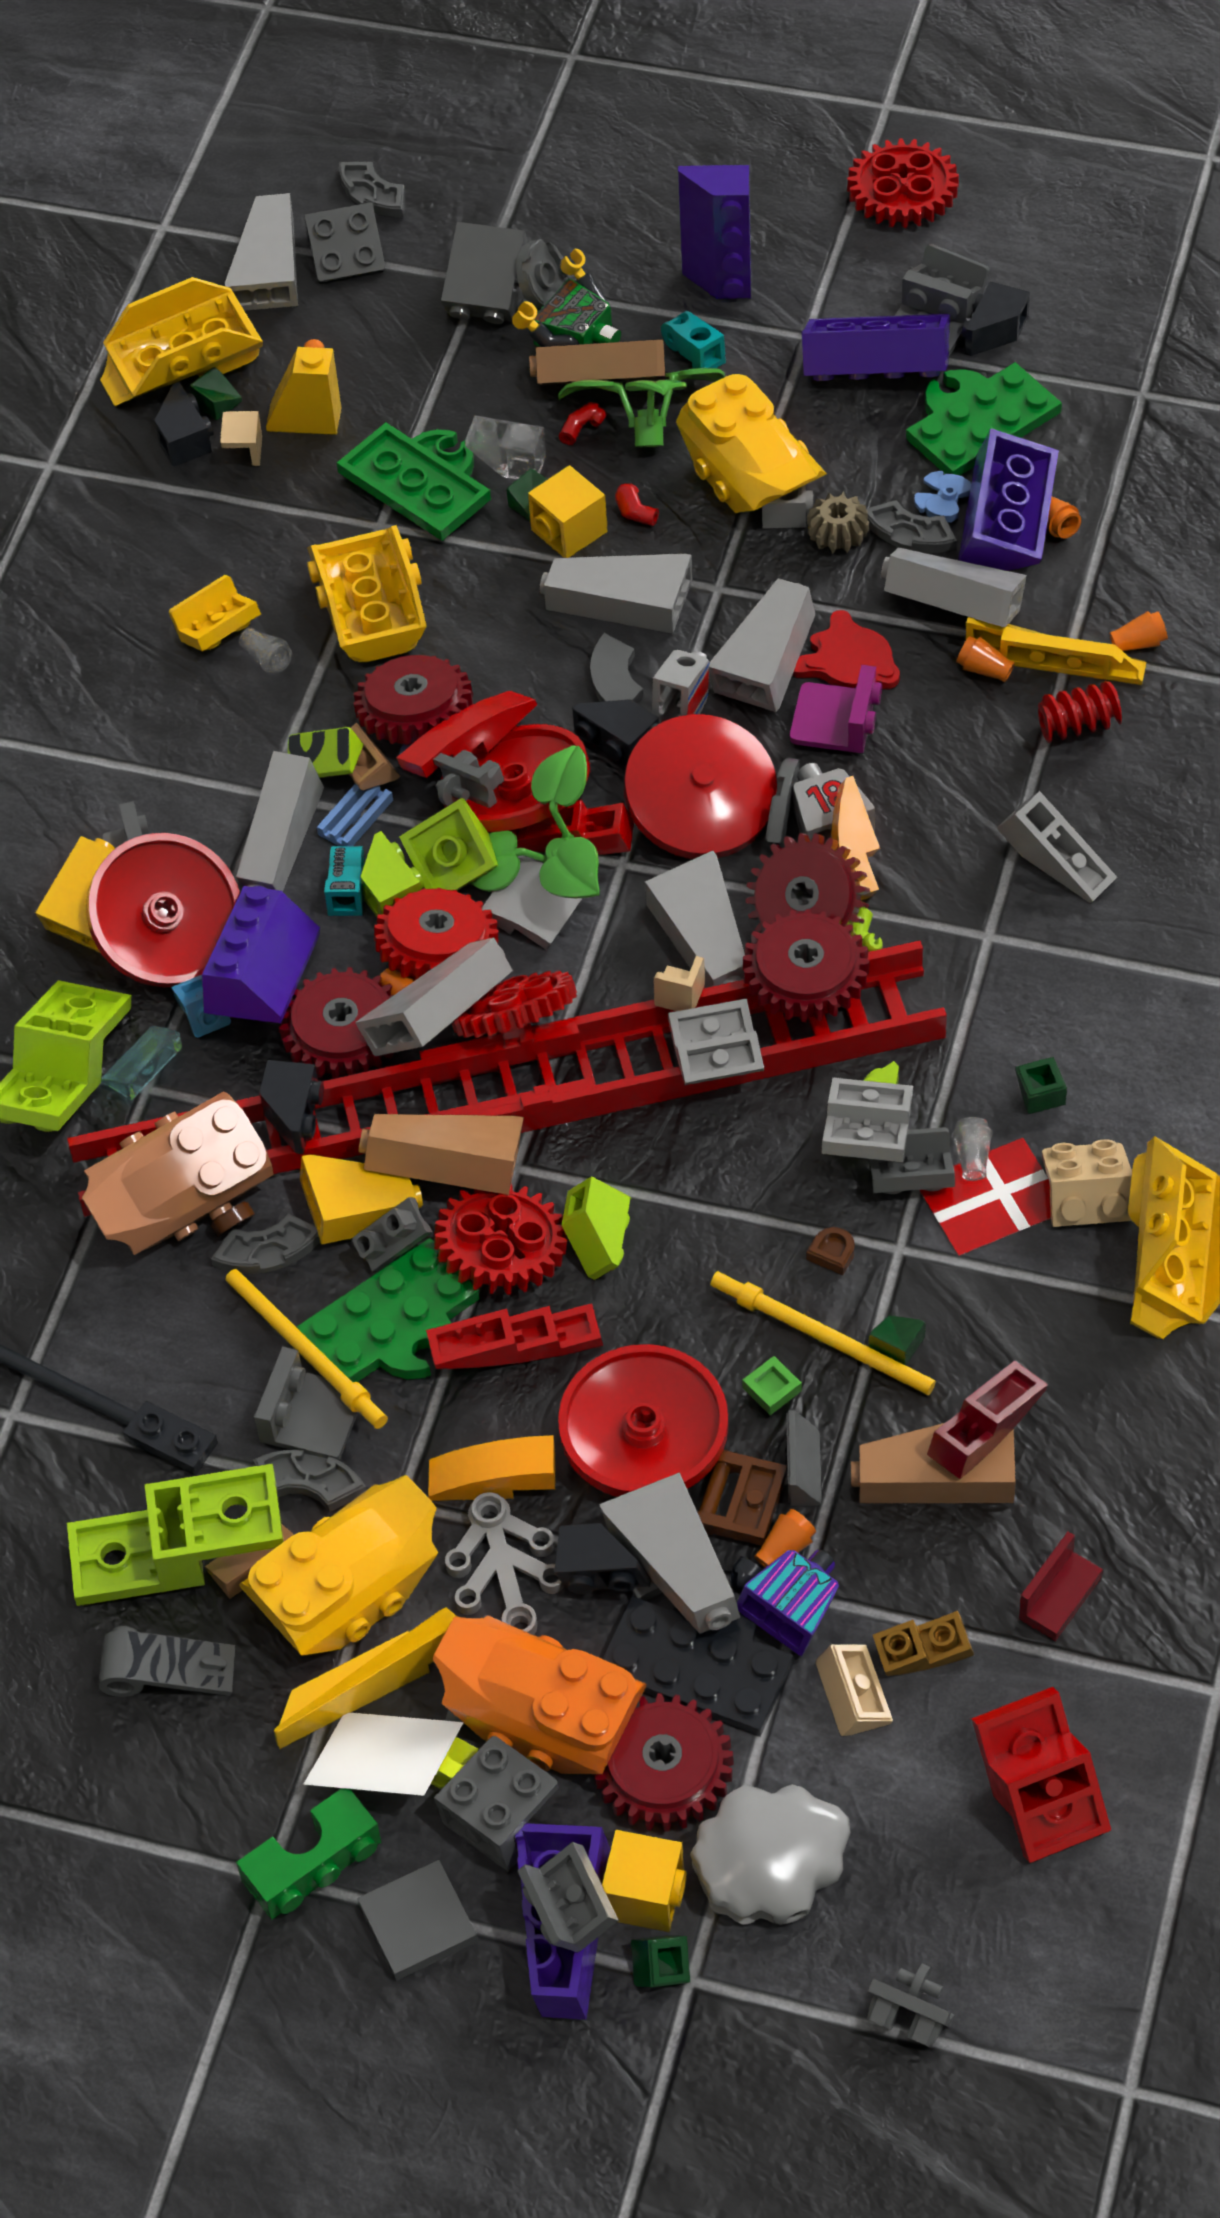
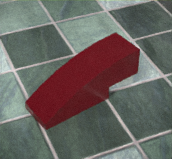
M1013 1361L965 1398L960 1412L934 1431L927 1455L961 1479L1014 1429L1043 1395L1048 1384L1017 1361Z

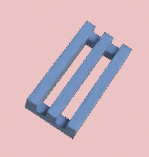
M355 783L317 826L318 835L338 846H354L393 801L392 792L387 789L384 792L381 791L379 785L361 790ZM373 799H375L376 801L358 820V818L361 816V812ZM356 822V824L349 830V832L344 837H341L344 831L351 824H354Z

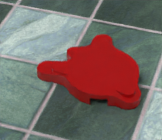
M845 610L833 612L830 616V627L811 636L810 646L816 653L799 656L792 674L795 678H819L825 680L830 685L855 688L861 665L876 667V682L882 683V689H892L900 681V671L893 661L892 649L888 641L874 630L857 625Z

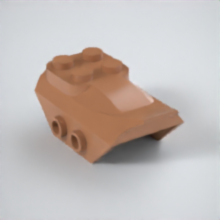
M221 1092L179 1117L175 1111L164 1116L154 1123L157 1128L155 1131L146 1136H143L141 1131L129 1136L119 1143L122 1147L121 1150L84 1170L89 1181L82 1200L106 1240H117L127 1244L134 1255L162 1243L172 1236H175L177 1241H180L199 1229L196 1225L198 1221L207 1216H210L213 1221L216 1217L232 1208L231 1202L274 1175L264 1144L243 1109L226 1092Z

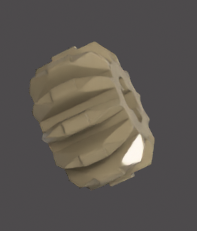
M844 491L839 497H834L828 492L825 500L816 499L813 508L809 509L807 515L810 540L816 541L819 549L830 547L832 554L836 549L840 548L848 553L851 545L860 547L863 537H866L869 531L866 505L860 504L857 496L847 499Z

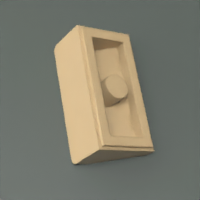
M830 1645L817 1658L816 1666L840 1735H854L891 1724L893 1719L867 1645Z

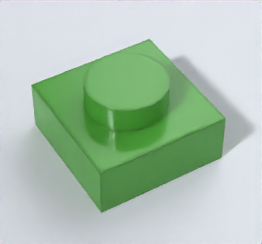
M773 1356L742 1379V1388L769 1415H772L802 1391V1382Z

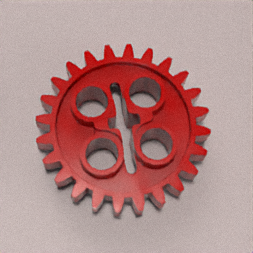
M899 138L897 145H892L889 140H885L884 148L873 144L872 153L863 150L861 151V159L854 158L853 167L849 168V177L847 178L850 202H855L856 211L864 210V218L867 219L875 215L876 224L886 219L889 220V227H893L896 221L901 222L903 228H907L909 221H914L919 227L921 226V219L925 218L930 222H934V213L944 216L945 207H953V199L957 198L959 187V174L956 173L957 166L956 164H951L950 155L941 157L942 149L940 147L930 151L929 142L920 147L917 146V139H913L910 145H905L902 138Z
M559 970L554 973L546 971L540 975L536 972L530 976L520 975L504 980L494 986L452 1022L454 1032L458 1036L464 1035L465 1038L473 1035L475 1038H478L488 1033V1036H492L497 1032H512L523 1028L528 1023L539 1022L541 1017L552 1016V1012L565 1009L564 1005L571 1004L573 1002L572 999L577 997V990L572 975H569L568 972L562 973Z
M511 1183L509 1195L474 1189V1194L471 1195L464 1190H460L459 1201L449 1198L447 1209L439 1210V1220L435 1221L434 1249L439 1250L438 1261L447 1262L446 1272L449 1274L459 1271V1283H463L468 1279L474 1280V1290L480 1288L482 1284H487L489 1293L493 1294L497 1286H503L506 1294L510 1295L512 1286L517 1285L523 1292H527L528 1281L541 1286L543 1275L552 1278L555 1267L562 1266L563 1255L566 1254L567 1246L566 1233L562 1227L563 1215L553 1214V1202L541 1205V1193L531 1198L527 1196L528 1187L526 1186L521 1188L519 1192H514Z

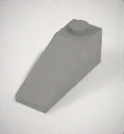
M1040 791L1021 804L997 827L998 831L1023 858L1089 903L1093 902L1117 878Z

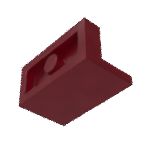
M1069 1531L1061 1539L1020 1597L1019 1620L1054 1641L1059 1638L1101 1580L1103 1574L1102 1568L1074 1552L1075 1535Z

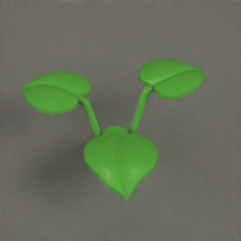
M695 368L666 373L665 379L667 380H658L656 382L640 380L626 383L625 389L628 391L648 390L647 409L637 410L638 417H635L623 383L603 380H580L565 385L558 395L560 400L570 393L594 388L618 393L629 419V428H634L635 447L664 446L663 427H666V416L673 390L686 388V383L681 382V380L698 379L714 383L724 378L725 373L721 369ZM655 391L665 395L660 416L659 409H654Z
M570 746L546 758L535 770L531 782L534 798L542 804L550 803L549 810L562 833V838L551 840L546 847V854L543 855L526 848H517V837L511 831L490 833L489 836L498 866L469 885L487 892L504 889L518 875L520 869L518 856H527L544 863L540 869L539 877L541 885L549 893L559 897L574 899L600 895L598 883L599 859L596 847L586 838L574 837L568 831L558 811V804L565 807L575 804L582 795L586 785L587 761L584 751L579 746Z

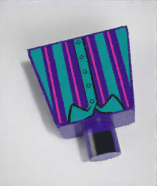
M795 1550L786 1551L746 1583L737 1601L738 1611L802 1657L839 1587L837 1580L829 1575L835 1568L833 1558L822 1550L814 1551L808 1560Z

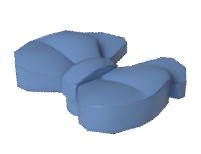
M943 471L929 473L924 477V484L937 490L938 494L916 493V508L920 513L926 512L928 517L944 515L947 522L955 521L959 516L958 499L969 496L970 481L955 474L943 475Z

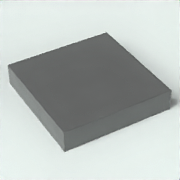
M440 1860L357 1898L359 1907L396 1981L478 1942L477 1933Z

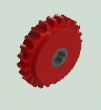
M424 888L420 891L410 892L401 899L395 898L393 906L385 905L383 907V914H378L377 925L374 926L375 951L380 952L381 962H389L390 971L398 970L401 972L402 978L409 976L417 980L471 942L494 937L498 944L499 930H497V919H492L491 909L482 910L483 902H475L471 899L470 894L464 895L457 892V890L442 888Z

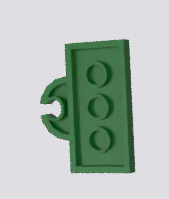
M1016 362L990 378L966 369L949 370L944 372L943 382L947 387L954 388L957 391L954 393L943 392L939 388V382L932 379L925 393V406L928 416L906 429V440L937 468L943 471L944 474L961 476L974 468L976 455L990 428L1022 438L1060 414L1062 402Z
M385 422L337 462L339 474L441 541L491 500L490 489L470 477L474 468V454L470 442L467 439L462 441L460 448L455 452L443 451L446 448L454 447L458 442L457 432L451 430H431L411 439Z
M428 1238L298 1325L297 1328L352 1382H359L379 1367L392 1376L407 1380L431 1376L430 1366L426 1360L415 1357V1354L421 1349L430 1348L426 1330L451 1324L450 1319L480 1300L479 1290H474L473 1284L469 1280L459 1283V1271L449 1274L446 1272L447 1262L438 1261L439 1250L434 1249V1241Z

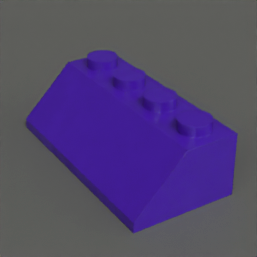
M749 165L678 166L682 274L716 299L751 298Z
M950 314L809 319L802 332L804 376H813V380L816 381L832 380L834 375L848 374V378L854 380L869 378V374L883 373L885 378H901L905 376V372H919L921 377L939 376L940 371H946L949 364Z
M990 428L975 459L959 561L1005 571L1040 563L1059 450Z
M243 886L202 973L204 1013L274 1023L282 1022L320 935V927L282 891L267 889L262 886Z

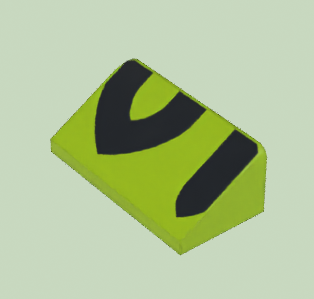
M350 727L291 734L288 739V754L310 758L319 778L352 774L364 744Z

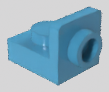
M202 975L171 987L177 1003L188 1018L195 1037H201L231 1023L228 1016L204 1013Z

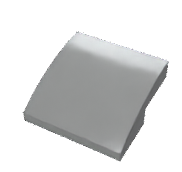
M518 856L520 860L518 875L506 888L493 891L483 905L482 910L491 909L492 919H497V926L510 935L516 929L547 950L583 898H564L549 893L541 885L539 877L540 869L544 863L529 857Z
M747 999L668 1013L671 1036L685 1085L764 1071L758 1037L753 1029Z
M832 1078L827 1119L822 1139V1154L903 1162L913 1086Z

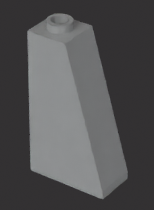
M290 193L255 197L225 281V287L232 289L244 311L298 306L294 218Z
M899 547L890 557H885L881 570V578L886 579L884 588L886 592L1001 627H1006L1019 613L1027 575Z
M660 554L554 558L549 572H544L542 575L540 593L545 594L546 610L673 634L693 580L692 555Z
M779 578L775 581L710 661L709 676L714 693L777 712L815 617L809 587Z
M273 751L236 875L242 888L243 886H262L267 889L283 892L324 789L310 758Z
M710 851L645 881L647 907L690 969L696 956L704 958V988L744 980L743 956H745V952L715 852Z
M494 937L471 942L360 1018L355 1024L374 1056L423 1047L513 970L505 958L504 951L497 944Z
M680 1472L599 1504L608 1531L638 1560L655 1585L699 1634L708 1630L722 1629L729 1625L731 1621L740 1618L735 1596Z

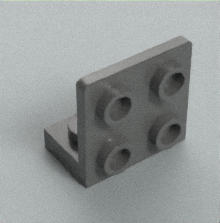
M372 202L305 214L307 239L309 238L317 279L320 283L385 270V261Z
M908 269L902 278V305L895 316L950 314V356L961 339V331L967 317L972 318L973 290Z
M282 1346L254 1419L259 1440L262 1443L290 1450H304L306 1454L326 1459L330 1456L340 1460L358 1412H352L341 1401V1394L323 1376L306 1373L305 1368L301 1366L298 1350Z
M492 1736L434 1797L442 1823L509 1872L518 1862V1851L514 1842L516 1840L515 1835L558 1790L559 1785L558 1781L497 1736Z

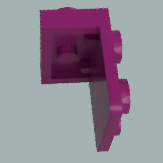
M861 665L856 688L811 682L803 683L800 688L790 730L791 743L863 753L867 734H873L875 728L876 712L873 711V707L880 704L882 695V683L876 682V667Z

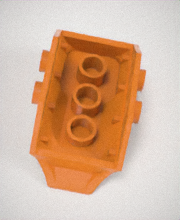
M488 1615L484 1618L455 1616L432 1659L439 1669L444 1684L445 1693L441 1703L464 1722L478 1736L486 1740V1742L492 1736H497L544 1771L552 1769L561 1774H603L647 1686L646 1683L634 1679L632 1674L622 1667L582 1650H567L552 1637L545 1635L537 1637Z

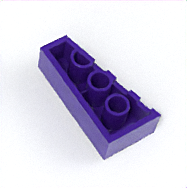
M526 1823L515 1835L518 1848V1869L525 1864L540 1868L570 1843L574 1842L583 1845L601 1884L603 1883L611 1849L602 1827ZM521 1879V1887L523 1888L524 1884ZM522 1890V1910L527 1935L526 1947L531 1995L541 2017L587 2020L598 1938L579 1953L553 1946L543 1936L540 1929L542 1922L535 1907L528 1902Z

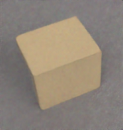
M223 412L221 447L250 448L252 466H260L262 431L259 412Z
M696 956L690 971L666 966L664 973L657 972L654 977L655 1006L674 1011L696 1008L705 986L704 958Z

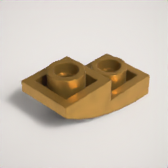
M958 1611L918 1626L914 1620H910L873 1634L887 1676L923 1671L974 1655Z

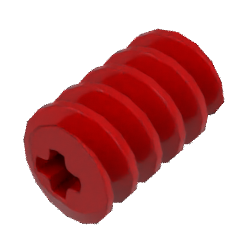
M1110 681L1102 682L1100 688L1095 684H1090L1086 687L1085 692L1081 688H1073L1070 695L1066 691H1059L1056 699L1052 694H1045L1042 697L1041 703L1039 702L1038 704L1039 723L1047 743L1052 742V735L1055 730H1057L1060 738L1064 740L1067 738L1068 727H1071L1074 734L1078 737L1081 736L1082 724H1086L1090 733H1095L1096 721H1101L1105 730L1110 729L1111 718L1115 717L1118 724L1122 723L1120 700L1115 687Z

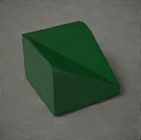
M215 367L190 384L191 393L194 395L199 408L215 420L221 418L223 412H229L242 402V397Z
M529 469L508 486L506 490L508 507L530 521L528 492L548 479L534 469Z
M1054 1057L1015 1067L1028 1114L1066 1105L1067 1087Z
M889 1315L870 1333L868 1347L907 1365L925 1338L926 1322L919 1319Z
M665 1935L631 1940L633 1977L636 1986L657 1987L690 1982L687 1936Z

